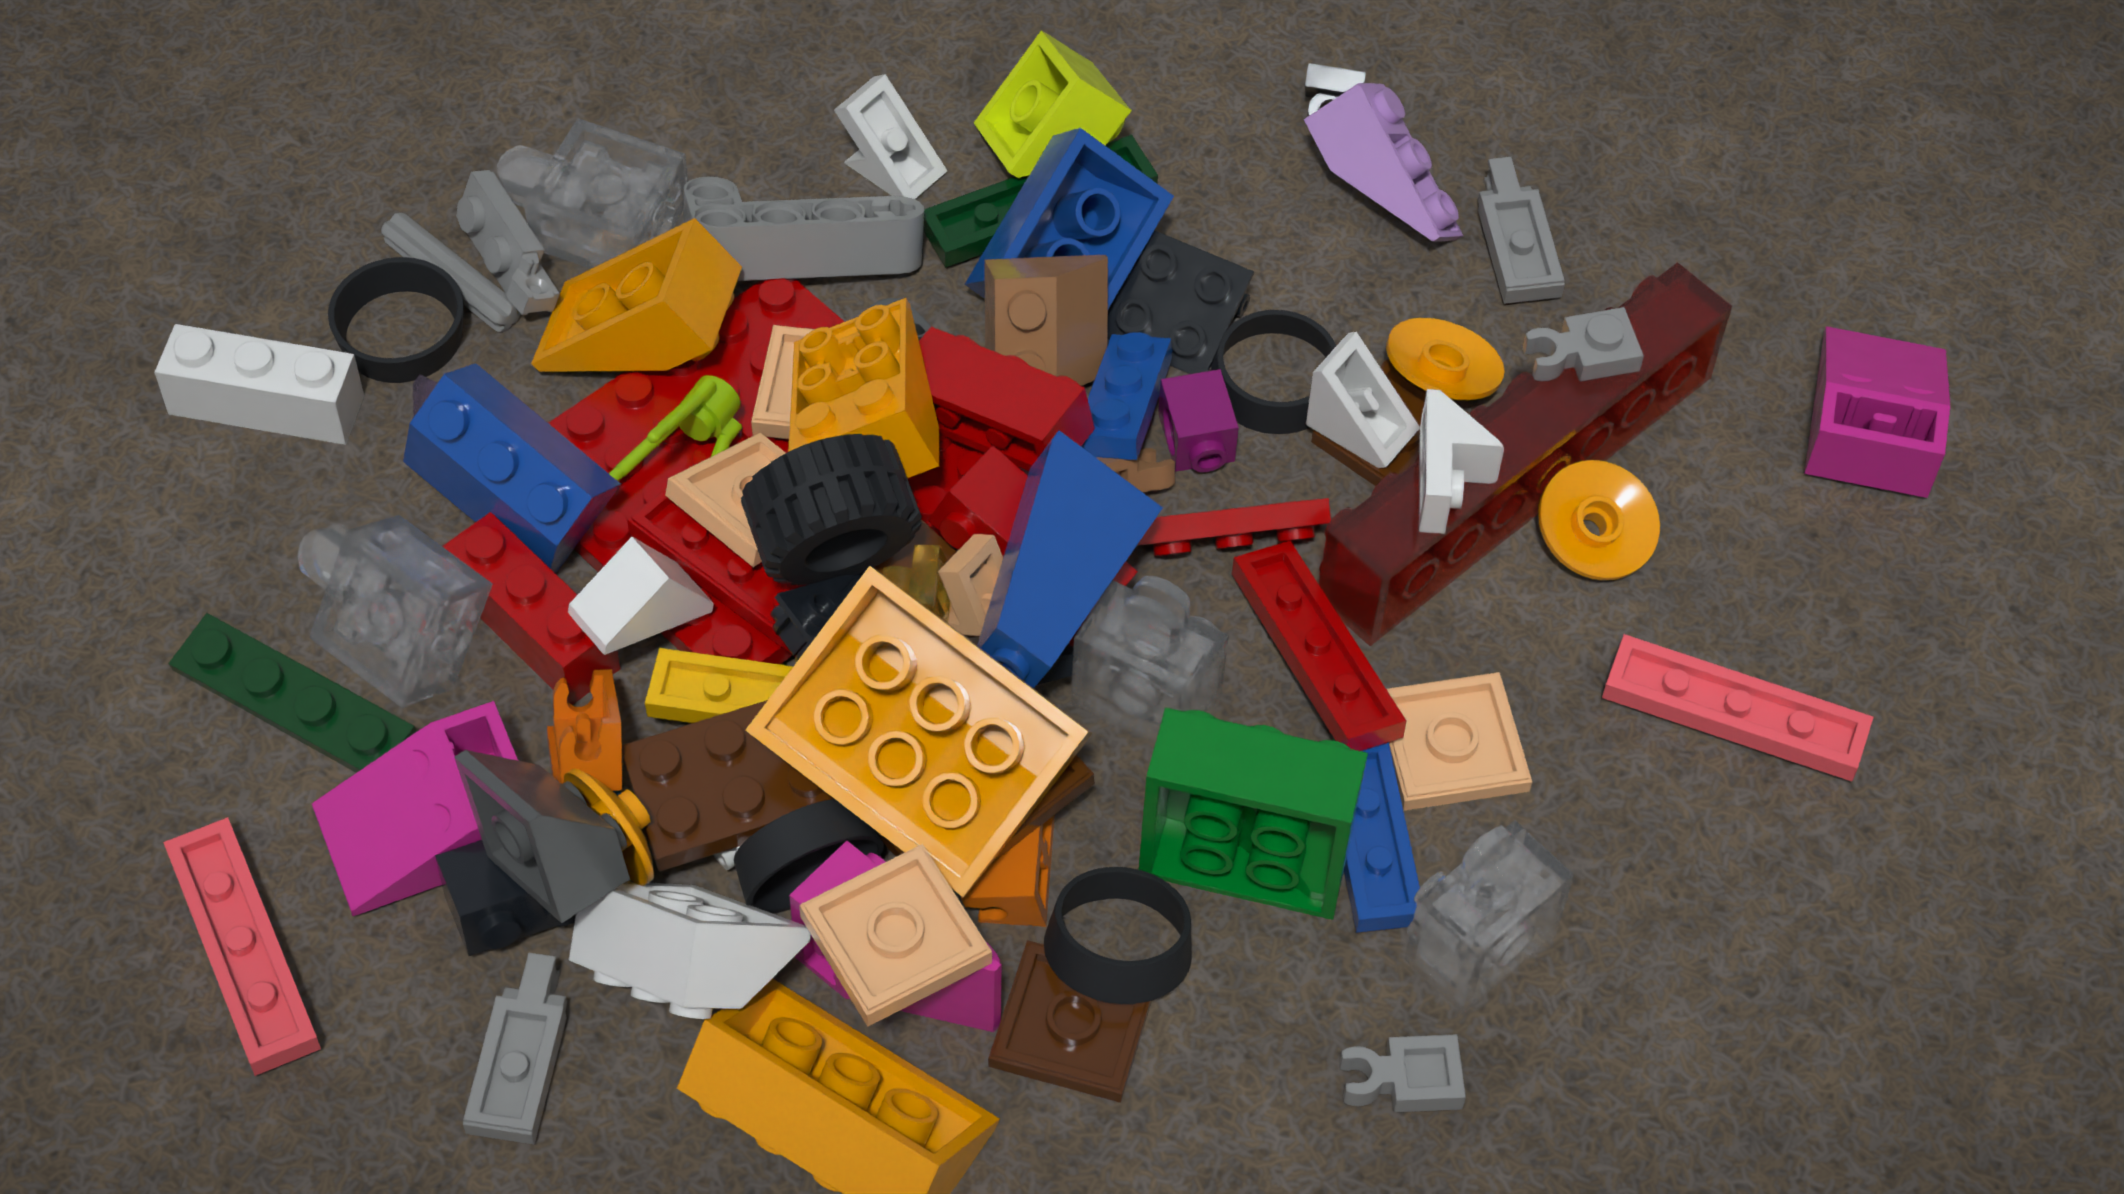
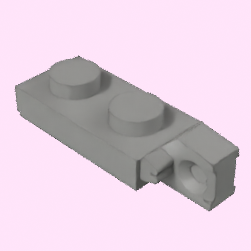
M1511 157L1488 159L1489 170L1487 177H1484L1486 191L1479 192L1478 212L1503 303L1562 297L1565 280L1539 190H1532L1531 186H1519Z
M490 170L471 172L463 197L457 205L456 217L461 229L468 234L483 257L487 269L494 274L506 293L505 296L521 315L533 312L554 311L560 293L540 264L545 249L494 172H490Z
M528 953L519 989L505 987L503 995L496 996L463 1118V1127L466 1134L535 1145L567 1019L565 1012L567 1006L566 996L555 995L560 971L556 970L555 967L556 956Z

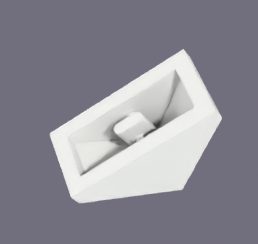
M1357 332L1348 333L1313 372L1306 425L1375 467H1387L1420 429V426Z
M631 537L570 602L568 613L598 649L606 655L712 612L714 603L677 562L636 538Z

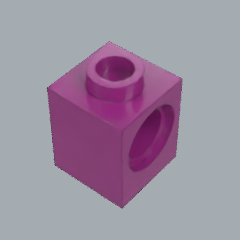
M1221 369L1161 379L1158 415L1171 459L1175 461V472L1194 469L1198 472H1210L1222 467L1225 463L1235 462L1239 427Z

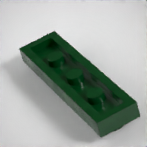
M1133 135L1106 144V147L1158 184L1157 172ZM1029 176L1021 178L1012 177L924 209L923 231L945 268L983 254Z
M208 613L204 615L168 663L172 670L356 773L417 732L414 725Z

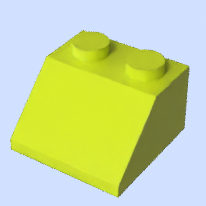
M1041 30L974 121V124L1008 172L1017 178L1030 175L1052 136L1082 128L1106 146L1107 143L1113 141L1119 135L1131 109L1093 62Z

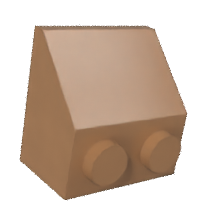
M1106 255L985 260V348L1005 356H1017L1028 365L1052 375L1070 377L1080 386L1094 381L1107 348L1108 257Z

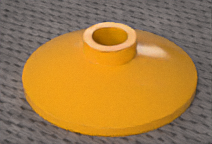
M1413 318L1397 324L1388 336L1386 351L1393 366L1407 380L1426 391L1427 389L1441 390L1451 399L1476 400L1490 396L1497 391L1504 378V365L1497 351L1481 336L1458 324L1435 318Z
M1586 460L1573 463L1563 468L1549 481L1540 499L1538 518L1543 539L1552 554L1564 566L1579 575L1596 580L1624 578L1640 569L1655 551L1660 534V519L1655 501L1645 485L1635 475L1616 464L1600 460ZM1583 520L1594 522L1599 528L1600 536L1591 533L1586 528Z
M574 768L564 775V783L566 781L571 782L582 794L587 806L600 816L603 813H607L619 825L627 841V848L622 851L630 880L641 886L647 885L653 880L654 872L651 854L641 829L647 826L651 819L641 801L628 789L617 796L599 780L579 769Z

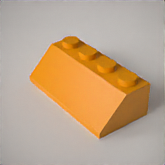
M773 978L742 1009H721L713 1014L711 1018L704 1020L677 1086L678 1090L697 1101L701 1109L709 1115L727 1120L754 1137L757 1144L764 1150L784 1156L811 1173L815 1181L824 1188L841 1192L842 1194H951L995 1131L1000 1120L997 1116Z

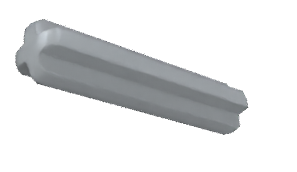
M395 213L389 221L384 222L381 232L384 235L385 243L403 257L425 260L445 270L459 286L463 305L495 331L504 333L509 330L512 324L518 322L521 313L508 300L505 292L408 215Z

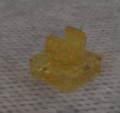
M914 545L912 569L902 566L883 568L882 574L948 623L950 599L938 572L948 561L940 545Z

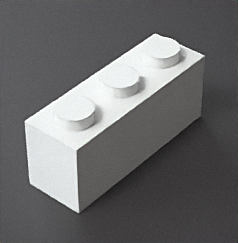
M179 324L174 325L155 370L157 382L169 415L344 445L347 444L364 399V392L354 354Z

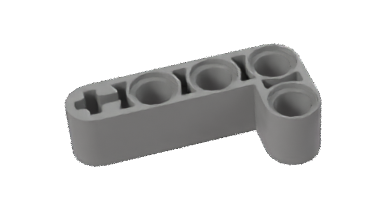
M699 177L689 180L684 185L683 223L696 218L742 266L737 281L902 274L917 270L922 265L924 206L915 199L904 196L742 202L737 186L724 178Z

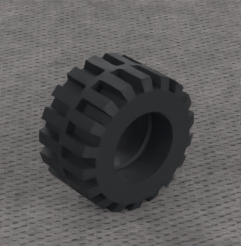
M848 434L829 437L795 448L760 469L752 476L753 480L748 482L742 490L741 504L765 572L768 577H773L774 581L781 584L809 585L842 575L855 576L865 572L869 566L876 567L901 551L903 547L914 539L915 533L920 530L922 525V516L897 449L890 440H883L882 436L873 434Z

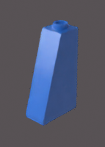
M1059 430L1029 470L977 646L1034 688L1056 662L1163 507Z

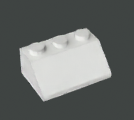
M625 882L576 914L569 961L593 970V980L598 983L619 987H632L631 996L650 1002H670L669 1012L687 1018L709 1019L712 1016L713 1008L742 1009L809 943L811 933L803 924L746 905L696 885L648 883L645 886H641L635 882Z

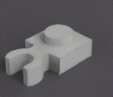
M1624 307L1564 317L1561 333L1549 328L1532 329L1526 333L1522 348L1524 354L1542 352L1549 355L1548 357L1535 359L1532 375L1534 380L1537 381L1553 380L1560 376L1564 369L1573 367L1579 381L1638 372L1644 357Z
M1457 1034L1389 1037L1386 1047L1387 1056H1379L1371 1049L1361 1046L1349 1047L1341 1052L1340 1070H1359L1368 1077V1080L1362 1083L1352 1082L1345 1084L1343 1101L1347 1105L1364 1106L1372 1103L1380 1094H1391L1393 1112L1463 1109L1466 1095Z

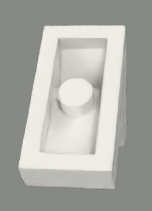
M886 74L872 77L834 109L859 148L844 163L891 196H904L916 199L947 172V169Z
M1427 389L1420 424L1419 532L1445 534L1450 508L1461 509L1464 482L1492 484L1498 480L1504 447L1494 435L1441 390Z

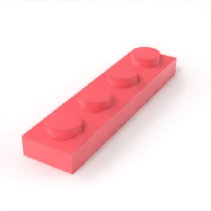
M1626 634L1623 635L1602 696L1603 699L1851 782L1858 770L1874 718L1873 716Z
M227 817L163 842L254 1076L321 1050L229 818Z

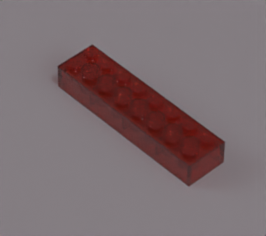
M1677 262L1659 277L1651 275L1645 278L1634 290L1631 298L1618 307L1625 308L1644 355L1640 371L1586 381H1579L1574 367L1564 369L1560 376L1549 381L1534 380L1532 374L1523 372L1509 384L1503 396L1490 406L1480 405L1472 410L1469 415L1503 444L1504 453L1498 480L1495 483L1464 482L1461 509L1450 508L1445 534L1419 532L1420 454L1416 462L1401 474L1391 473L1384 477L1374 488L1371 496L1354 510L1347 507L1337 513L1325 529L1326 541L1323 560L1319 567V585L1343 623L1366 644L1372 646L1537 516L1542 493L1549 481L1559 471L1580 461H1607L1711 379L1732 305ZM1608 307V308H1606L1605 310H1610V309H1614V308H1613V307Z

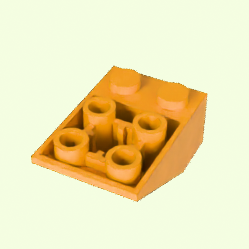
M907 298L886 306H872L856 318L830 328H817L806 334L802 339L794 342L788 452L805 444L829 437L848 434H873L882 436L883 440H890L894 444L907 478L939 466V425L911 306Z

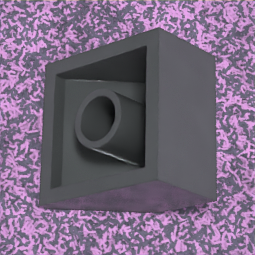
M465 750L454 757L488 858L561 923L565 922L630 880L622 851L627 848V841L621 828L609 814L603 813L599 816L589 808L582 794L571 782L566 781L561 784L540 765L469 750Z

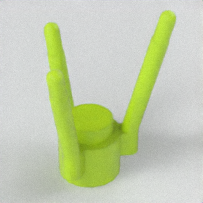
M706 375L701 377L683 401L648 433L647 438L620 461L609 474L619 482L679 426L686 435L698 441H706L709 437H716L717 441L711 457L728 449L731 442L742 429L741 424L733 418L739 410L741 402L737 392L731 385L716 376Z

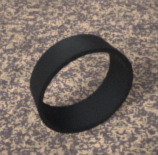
M386 258L360 267L340 283L330 300L328 321L341 351L354 354L359 373L381 382H411L437 372L457 352L462 339L463 298L455 280L439 266L416 258ZM417 292L431 296L444 304L454 318L451 328L440 341L420 353L406 357H375L356 350L346 342L348 326L354 315L368 302L390 293Z
M1264 310L1242 317L1233 323L1222 336L1210 370L1221 369L1237 423L1248 429L1267 434H1290L1310 428L1306 425L1310 395L1289 402H1274L1254 397L1238 387L1230 378L1224 365L1223 355L1236 343L1248 337L1273 333L1302 339L1327 357L1336 347L1333 338L1316 321L1292 311Z
M830 799L796 809L759 829L739 847L734 856V865L746 905L770 913H778L791 909L789 895L846 841L864 855L874 853L879 857L883 852L884 843L875 829L837 800Z
M1104 867L1087 871L1072 879L1062 889L1057 898L1044 935L1046 959L1054 973L1066 985L1087 997L1116 1004H1135L1157 999L1175 989L1184 980L1190 969L1192 940L1189 908L1183 897L1174 887L1151 873L1127 867ZM1105 899H1126L1142 903L1160 913L1176 928L1180 938L1170 949L1158 956L1136 961L1115 960L1100 956L1080 945L1068 932L1063 916L1070 910L1085 903Z

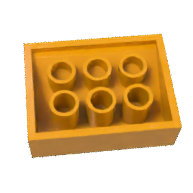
M871 566L868 567L746 728L749 734L904 853L923 844L951 889L962 897H965L1093 734Z

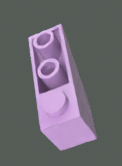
M1358 83L1304 119L1330 171L1433 242L1455 241L1463 237L1456 222L1459 218L1458 210L1450 196L1443 190H1439L1429 171L1432 167L1430 156L1424 146L1418 140L1411 137L1402 119L1405 116L1404 107L1391 89L1385 87L1384 84Z

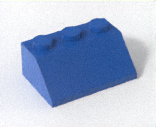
M1082 128L1054 135L964 285L985 299V260L1106 255L1108 257L1109 309L1174 196Z
M476 363L445 373L409 424L403 462L473 521L477 522L489 512L493 513L555 574L621 485V483Z

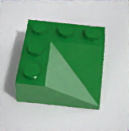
M1165 707L1146 776L1138 870L1151 873L1166 882L1333 920L1368 753L1353 750L1347 745L1334 740L1317 742L1286 735L1280 730L1267 725L1246 726L1217 719L1213 715L1200 710L1180 711Z

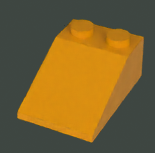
M693 218L565 281L531 364L539 372L667 371L689 360L699 361L709 355L718 344V332L726 310L734 300L733 291L742 266L696 218Z

